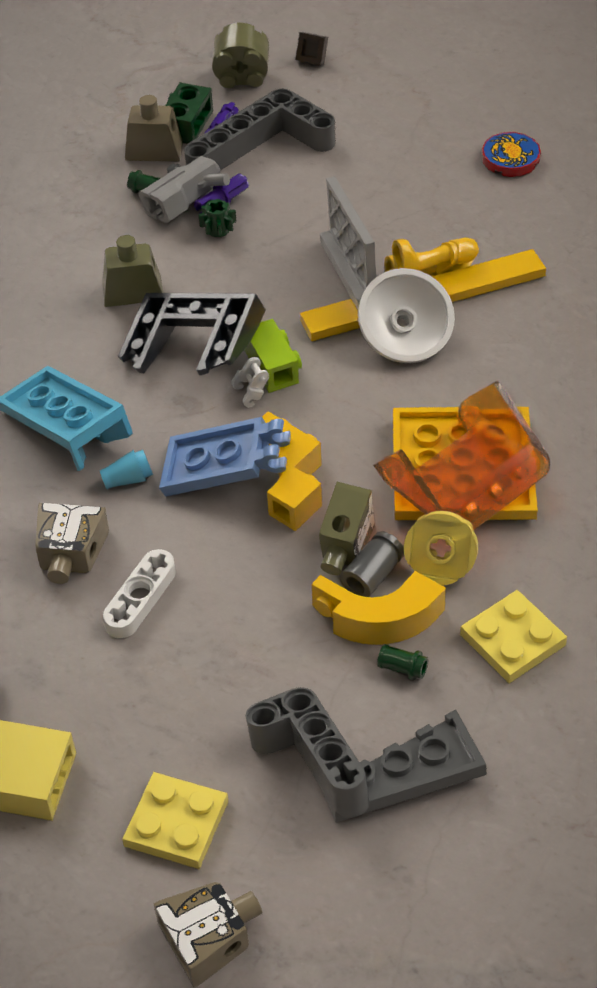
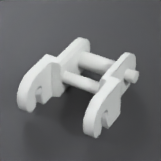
M258 357L248 359L242 370H237L231 381L233 388L237 390L244 387L241 381L250 383L242 400L245 407L248 408L255 405L253 400L261 399L264 393L262 389L269 379V373L266 370H260L261 361Z

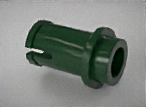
M141 170L131 171L127 181V188L132 189V192L137 194L160 178L145 175Z
M385 644L379 652L377 665L379 668H386L406 674L408 679L413 681L416 678L422 679L425 676L429 660L428 657L423 656L422 651L417 650L415 653Z

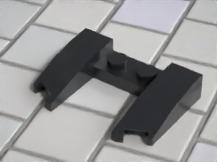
M146 293L118 357L122 362L133 361L135 363L133 365L134 369L144 374L163 349L175 326L214 327L196 369L199 375H205L209 373L210 369L224 364L229 366L236 361L257 331L266 309L256 293Z

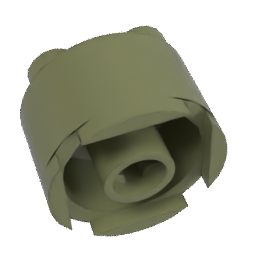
M233 23L225 26L223 31L215 36L212 69L215 76L219 79L220 85L224 88H233L235 85L261 86L268 72V37L263 31L262 34L255 30V26L248 23Z

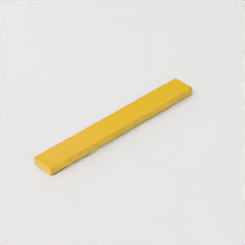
M534 249L432 277L445 288L451 301L455 302L545 277L546 267ZM352 299L300 313V321L311 341L360 328L358 310Z

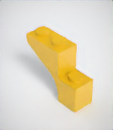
M268 411L262 416L266 423L273 419H283L282 432H291L290 444L280 447L278 458H287L286 470L278 473L280 476L278 481L267 491L268 514L296 531L322 507L321 483L312 475L322 465L321 442L313 435L306 434L292 426L286 419L279 418Z

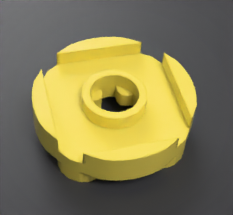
M434 511L419 517L408 531L404 541V556L408 565H411L414 571L440 585H449L464 577L472 569L478 555V540L472 524L459 515L448 511ZM439 539L445 540L446 544L451 547V551H446L444 557L437 556V550L431 549V544L437 543Z

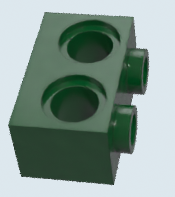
M180 82L175 91L170 93L168 97V102L165 106L173 108L183 143L188 144L198 138L213 113L212 89L209 87Z

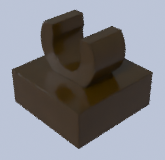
M299 32L295 60L324 65L329 37Z

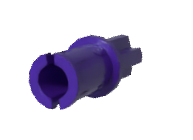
M238 173L230 179L228 186H213V191L194 202L196 211H199L202 206H205L214 199H220L230 204L231 199L248 189L247 177Z

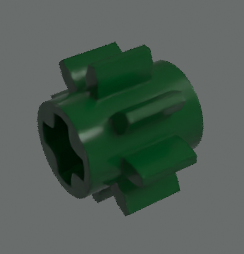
M220 199L211 200L205 206H202V213L198 215L199 227H205L206 234L212 237L226 236L229 231L234 230L233 223L237 222L236 210H230L229 203Z

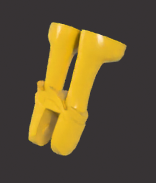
M465 237L449 240V242H444L441 246L430 251L415 252L408 240L397 239L392 243V255L385 257L384 270L387 272L393 269L409 268L435 276L471 266L473 260L477 257L479 247L474 239Z

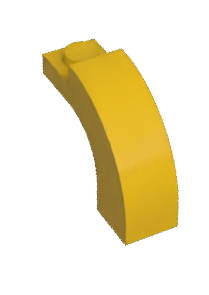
M414 571L396 591L380 597L356 595L322 575H319L311 584L312 606L321 615L333 618V634L362 644L383 645L412 638L430 627L445 610L446 587L417 571Z

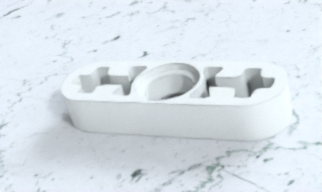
M161 549L148 552L103 612L105 629L110 636L114 638L129 637L141 625L175 577V563L171 553ZM138 588H145L150 591L146 597L141 599L130 596L131 592ZM125 614L127 615V620L122 619Z

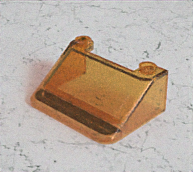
M499 381L489 384L461 402L457 418L459 424L467 432L415 469L402 449L382 458L373 465L386 484L425 515L434 511L452 512L468 520L472 524L473 530H475L549 472L550 458L548 453Z

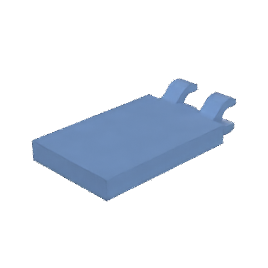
M262 417L171 436L159 489L166 497L258 478L260 469L273 473L283 472L286 470L287 458H278L280 447L290 444L291 432H282L283 419H273L266 423Z

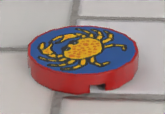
M502 132L491 136L482 147L483 164L494 173L495 170L502 172V176L518 177L531 173L535 169V165L540 162V146L532 137L526 134Z

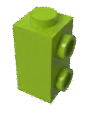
M273 318L260 322L257 331L244 351L249 359L258 357L261 361L260 370H266L269 373V379L265 384L268 393L299 384L298 369L302 368L301 358L297 350L292 351L285 330H280Z

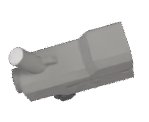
M200 156L185 166L180 167L179 164L174 163L169 165L167 168L168 174L138 194L147 215L168 223L185 212L189 204L212 190L213 186H228L230 176L228 174H221L220 168L214 160Z

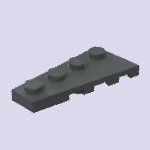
M456 709L446 714L445 721L433 728L428 724L415 731L416 737L400 746L395 742L383 749L382 756L371 762L367 760L360 762L365 771L369 795V807L363 814L487 775L486 763ZM323 792L336 823L351 818L339 815Z

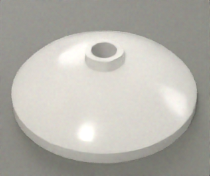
M400 268L384 272L370 282L360 299L358 306L360 330L367 343L378 354L389 360L399 363H417L427 360L436 355L446 345L453 332L455 313L450 296L436 279L422 271ZM397 319H404L407 326L402 327L398 325Z

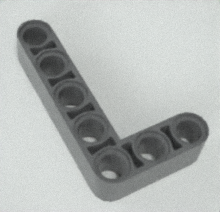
M276 89L188 143L184 149L185 163L188 165L198 157L203 156L214 160L220 170H222L281 131L286 132L316 151H329L336 144L335 118L332 114L291 90Z

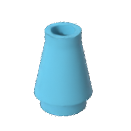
M134 449L108 467L99 470L106 489L145 482L147 477L153 475L144 450L135 452Z

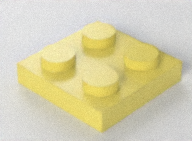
M518 590L512 592L460 627V635L508 683H511L566 646L567 636Z
M153 772L122 838L124 847L200 870L228 804V793Z

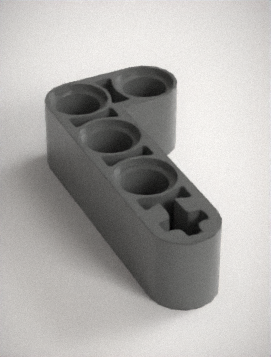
M303 687L294 688L257 702L248 708L245 717L251 746L256 752L271 754L295 745L333 809L339 815L352 818L363 814L368 809L369 795L364 768L312 690Z

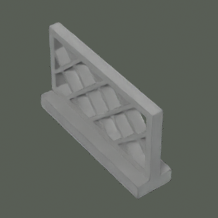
M334 176L326 178L330 231L320 233V243L358 310L363 292L370 282L377 277L375 242Z

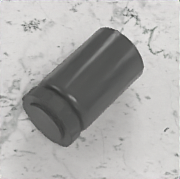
M385 531L377 532L341 573L340 578L343 586L356 595L370 597L404 557L403 545L392 534Z

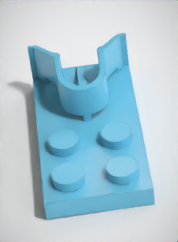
M46 366L0 396V411L68 449L77 471L84 468V461L86 459L82 446L92 439L96 438L103 443H109L133 435L122 404L50 366Z

